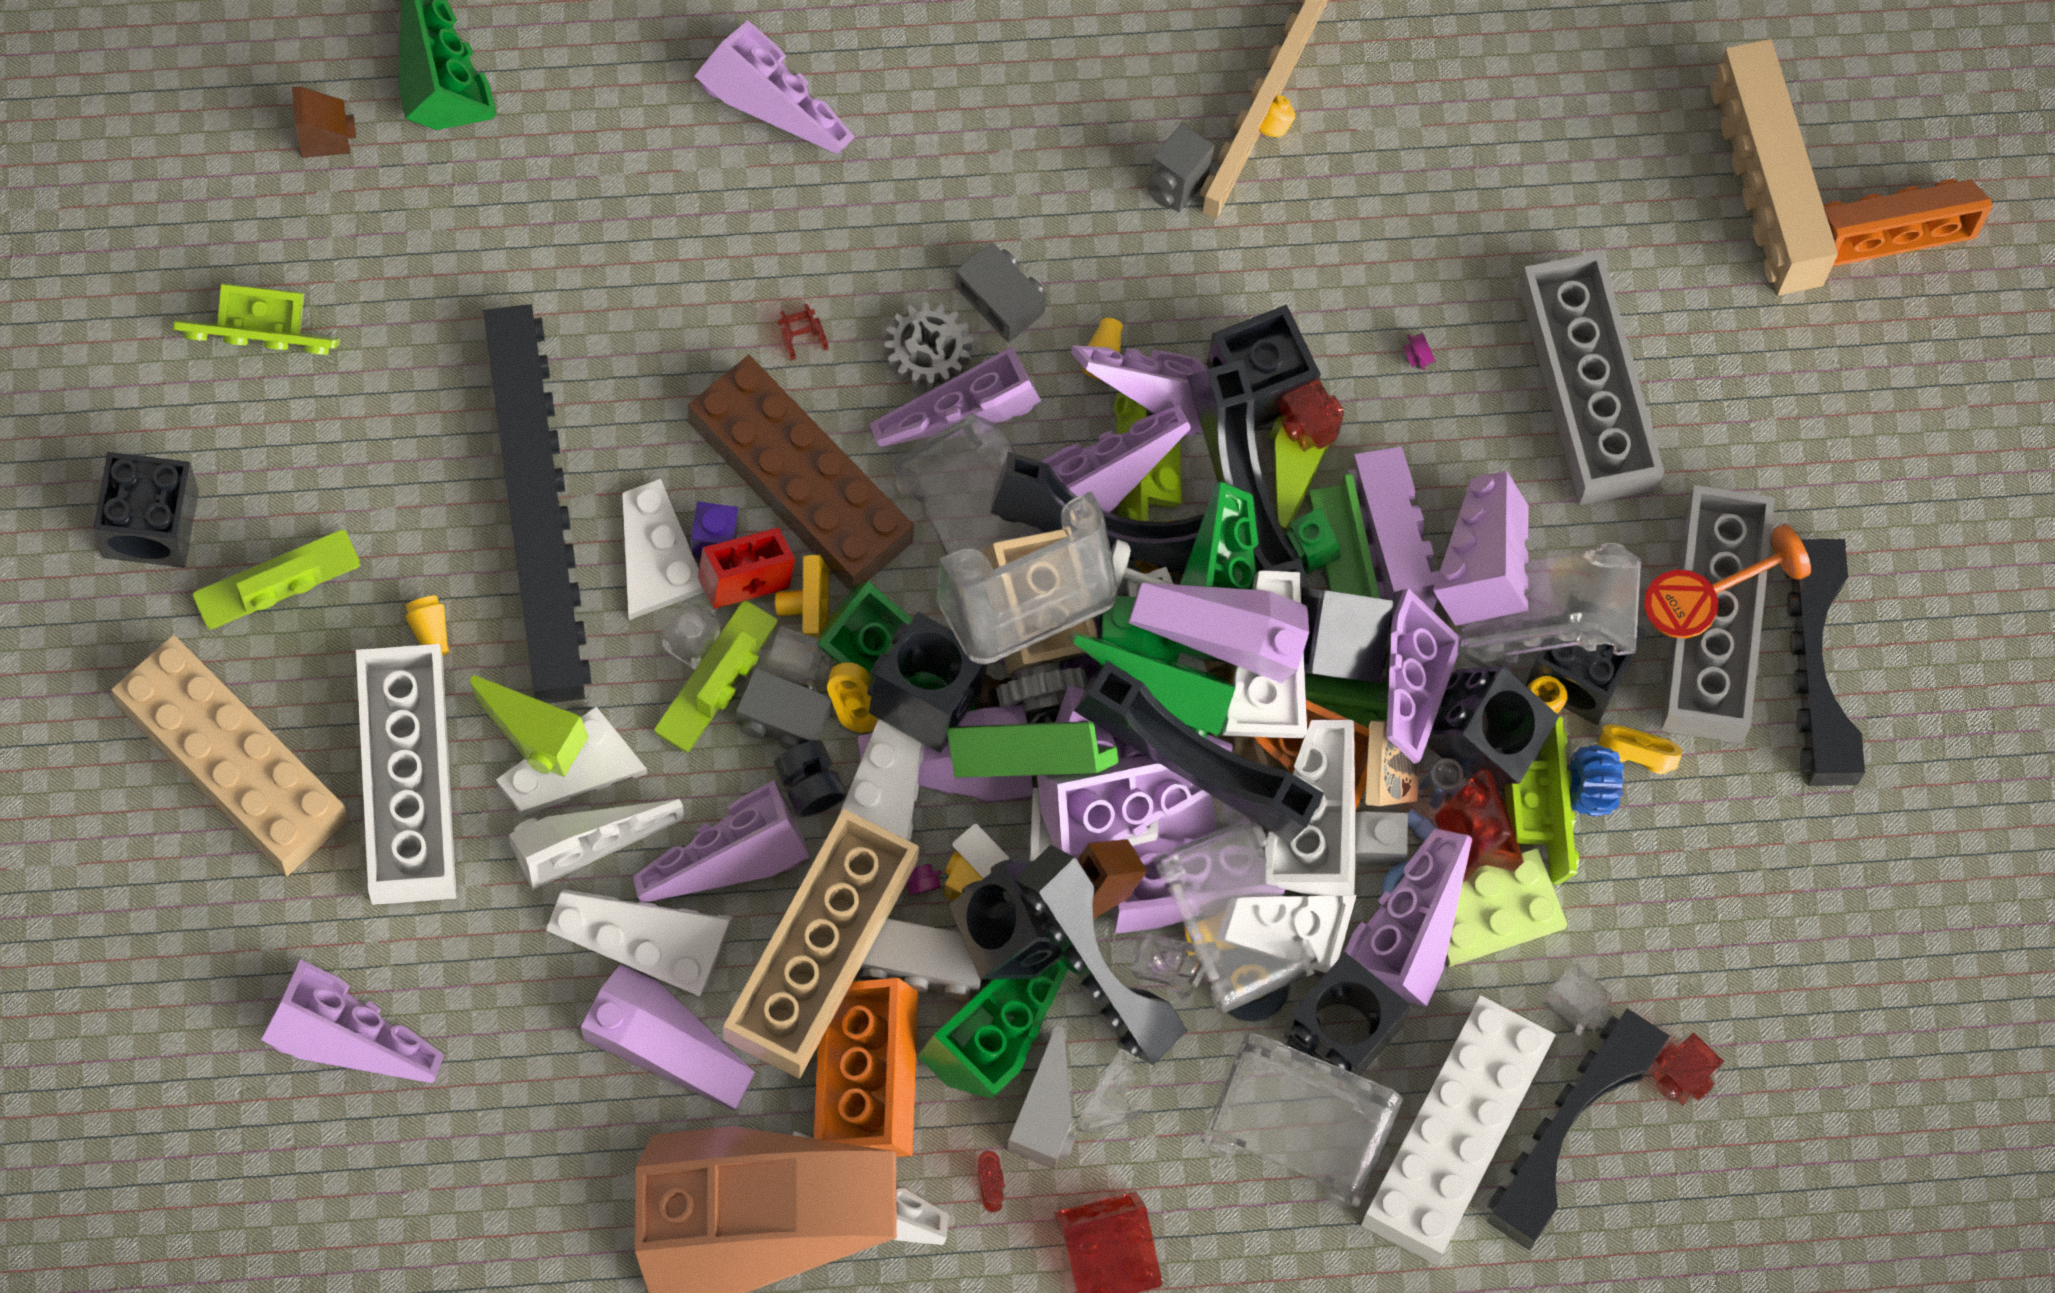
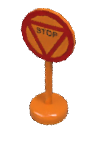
M1784 523L1776 527L1771 533L1774 555L1712 585L1704 576L1690 570L1676 569L1662 573L1651 582L1645 592L1644 610L1647 619L1657 631L1669 637L1686 639L1700 635L1712 625L1717 616V593L1777 564H1780L1785 573L1793 579L1799 580L1809 576L1811 565L1805 547L1794 529Z

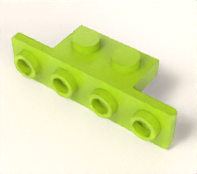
M226 283L221 284L217 323L178 319L173 321L172 330L183 331L182 338L207 340L208 334L222 335L223 343L248 345V339L264 340L263 347L278 350H288L289 343L305 345L304 352L327 355L329 354V348L340 346L339 337L301 333L304 292Z
M1122 392L1117 393L1114 412L1117 418V434L1121 435L1130 431L1131 426L1137 420L1146 417V408ZM1180 440L1118 504V516L1138 521H1149L1148 503L1171 509L1182 504Z
M342 529L197 590L193 593V598L207 629L212 630L257 610L267 609L278 601L295 594L305 593L318 584L360 567V560L346 530Z
M746 600L743 601L655 727V734L681 751L689 753L719 709L724 710L729 705L736 692L734 687L741 677H747L755 667L759 658L757 654L776 628L777 619Z
M1562 716L1558 718L1538 752L1539 761L1533 760L1520 784H1504L1510 843L1547 845L1550 881L1556 885H1560L1576 875L1579 864V854L1575 848L1573 834L1575 813L1571 809L1569 792L1571 773L1567 769L1566 761L1568 738L1566 731L1563 729Z

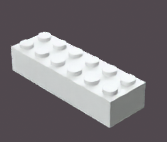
M440 644L356 650L367 877L371 903L376 905L457 899L444 668Z
M1480 995L1373 1199L1361 1226L1437 1266L1556 1034Z

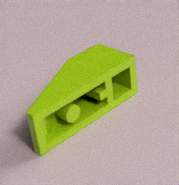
M1291 406L1286 418L1278 416L1269 438L1275 440L1271 454L1274 512L1285 535L1290 528L1289 523L1294 520L1326 455L1336 425L1294 406Z
M472 675L469 683L477 702L525 758L527 763L534 770L542 774L552 772L565 777L589 738L581 716Z

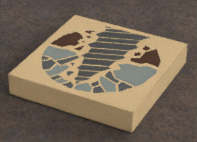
M1387 719L1370 721L1366 805L1384 806L1417 801L1419 762L1414 764L1386 738Z

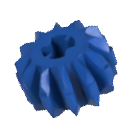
M1597 745L1580 747L1577 752H1573L1571 765L1567 767L1571 773L1569 792L1573 810L1578 811L1579 814L1599 817L1610 815L1613 810H1617L1619 797L1623 796L1622 783L1625 781L1622 777L1624 766L1620 763L1618 752L1612 751L1611 748H1602V746Z

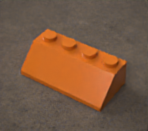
M1947 179L1937 183L1934 187L1919 189L1918 186H1911L1888 196H1881V194L1876 193L1866 195L1857 202L1843 204L1842 201L1829 202L1823 205L1838 252L1833 266L1976 239L1993 207L1991 199L1971 179L1960 182L1956 179Z
M889 978L852 982L818 1044L814 1139L890 1150L896 1153V1157L913 1155L919 991L901 979Z

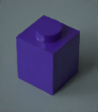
M697 501L691 536V552L693 557L701 558L703 547L736 539L738 507Z

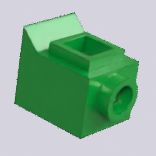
M1321 508L1289 523L1290 531L1287 532V538L1301 558L1305 575L1341 558L1339 541Z

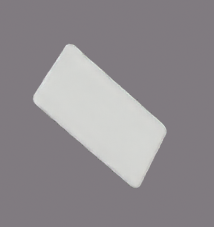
M978 824L972 825L952 843V846L983 879L991 873L990 869L992 866L1009 859Z

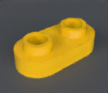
M841 663L831 669L827 684V690L838 719L845 728L860 733L872 731L876 726L878 718L868 713L871 696L867 695V691L872 683L870 674L858 664Z
M1616 724L1605 725L1598 741V745L1602 746V748H1611L1612 751L1618 752L1620 762L1630 760L1640 763L1649 771L1658 774H1665L1667 771L1677 769L1682 755V749L1668 739Z

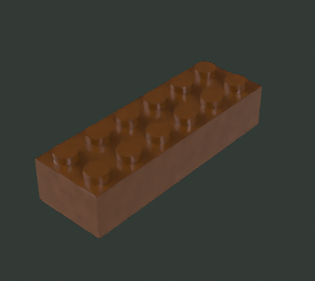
M750 354L688 404L689 424L815 555L821 556L830 568V571L849 591L854 586L868 581L913 543L914 524Z

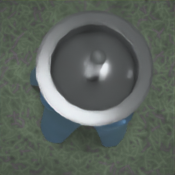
M1449 758L1441 759L1430 769V774L1419 785L1421 790L1433 785L1434 789L1430 800V806L1433 809L1441 805L1447 793H1451L1452 801L1455 805L1460 803V786L1463 784L1464 778L1463 769L1457 761Z

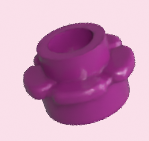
M1423 332L1413 337L1409 333L1407 335L1409 343L1402 345L1411 367L1420 365L1421 369L1425 370V366L1436 362Z
M931 864L915 867L906 883L908 894L914 895L941 888L938 875H941L942 871H933Z

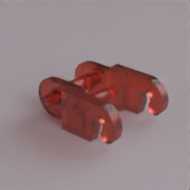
M807 303L804 304L803 311L787 316L784 311H780L781 319L777 320L779 325L783 324L784 328H781V337L786 351L789 352L790 361L796 359L792 345L793 337L812 332V335H817L819 342L821 341L822 350L829 349L819 317L813 319L812 315L816 314L815 310H810ZM807 319L809 326L791 330L790 323Z
M985 1151L978 1159L979 1184L984 1208L991 1213H996L1002 1210L1001 1202L1004 1200L1003 1189L1005 1188L1004 1178L998 1155L993 1151Z

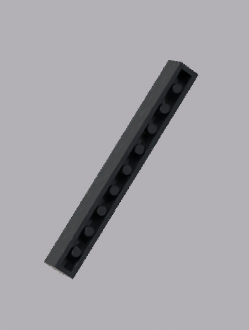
M532 304L483 310L534 697L548 704L585 699L584 685L592 684L589 659L580 660L578 647L586 645L584 622L575 621L573 607H581L578 582L570 583L568 569L576 568L573 544H564L563 531L571 530L568 505L559 506L558 493L566 491L563 468H554L553 455L560 454L558 432L557 430L549 431L547 417L555 416L552 392L544 393L542 382L544 379H550L547 355H539L537 342H545L542 317L534 318Z

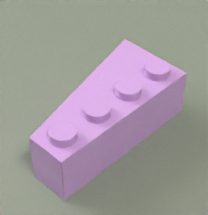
M1402 446L1354 454L1351 468L1346 470V474L1353 473L1380 599L1393 601L1392 616H1394L1402 591L1409 588L1433 611L1437 601V596L1433 589L1439 571L1433 572L1432 559L1434 558V552L1431 542H1422L1421 540L1424 536V519L1421 508L1418 505L1411 506L1410 500L1415 499V488Z
M1507 471L1490 475L1483 474L1471 479L1433 591L1455 626L1528 611V600L1524 595V590L1528 589V577L1525 574L1528 551L1525 548V540L1528 539L1529 506Z

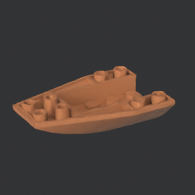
M727 1126L653 1134L635 1167V1253L649 1293H747L897 1238L896 1153L894 1151Z

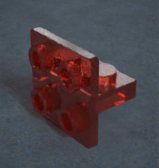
M1480 769L1435 816L1439 830L1464 834L1472 838L1463 882L1482 864L1515 872L1524 863L1503 798L1498 795L1490 770Z

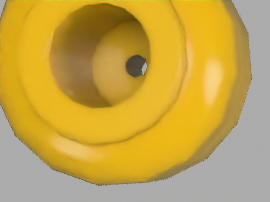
M1282 95L1275 96L1266 118L1263 119L1259 130L1265 136L1281 137L1286 134L1293 123L1295 111L1286 97Z

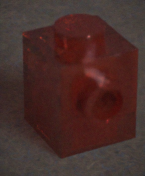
M1319 378L1284 395L1279 411L1284 418L1282 425L1288 438L1292 442L1297 441L1303 451L1314 446L1317 449H1322L1333 443L1338 438L1343 421L1342 417H1344V411L1340 402L1334 395L1329 397Z
M1693 1032L1679 1047L1672 1042L1656 1058L1655 1061L1660 1066L1653 1075V1078L1657 1081L1656 1086L1667 1099L1670 1101L1677 1100L1684 1106L1692 1097L1699 1102L1715 1086L1716 1083L1711 1078L1719 1071L1724 1060Z

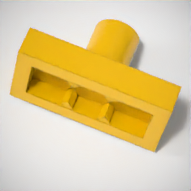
M820 555L803 556V590L776 592L775 607L778 616L803 615L802 634L812 647H818L816 644L829 619L830 568Z

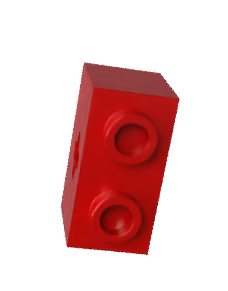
M778 527L703 547L698 580L713 609L789 589L795 557Z

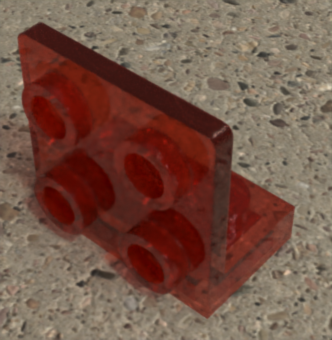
M1136 1191L1054 1212L1057 1229L1066 1243L1076 1293H1139L1162 1286V1278L1147 1208Z

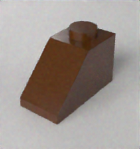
M300 86L292 87L295 126L302 158L350 154L349 139L356 138L354 114H346L344 100Z
M1128 839L1088 843L1077 859L1094 885L1093 919L1127 900L1147 873L1145 866Z

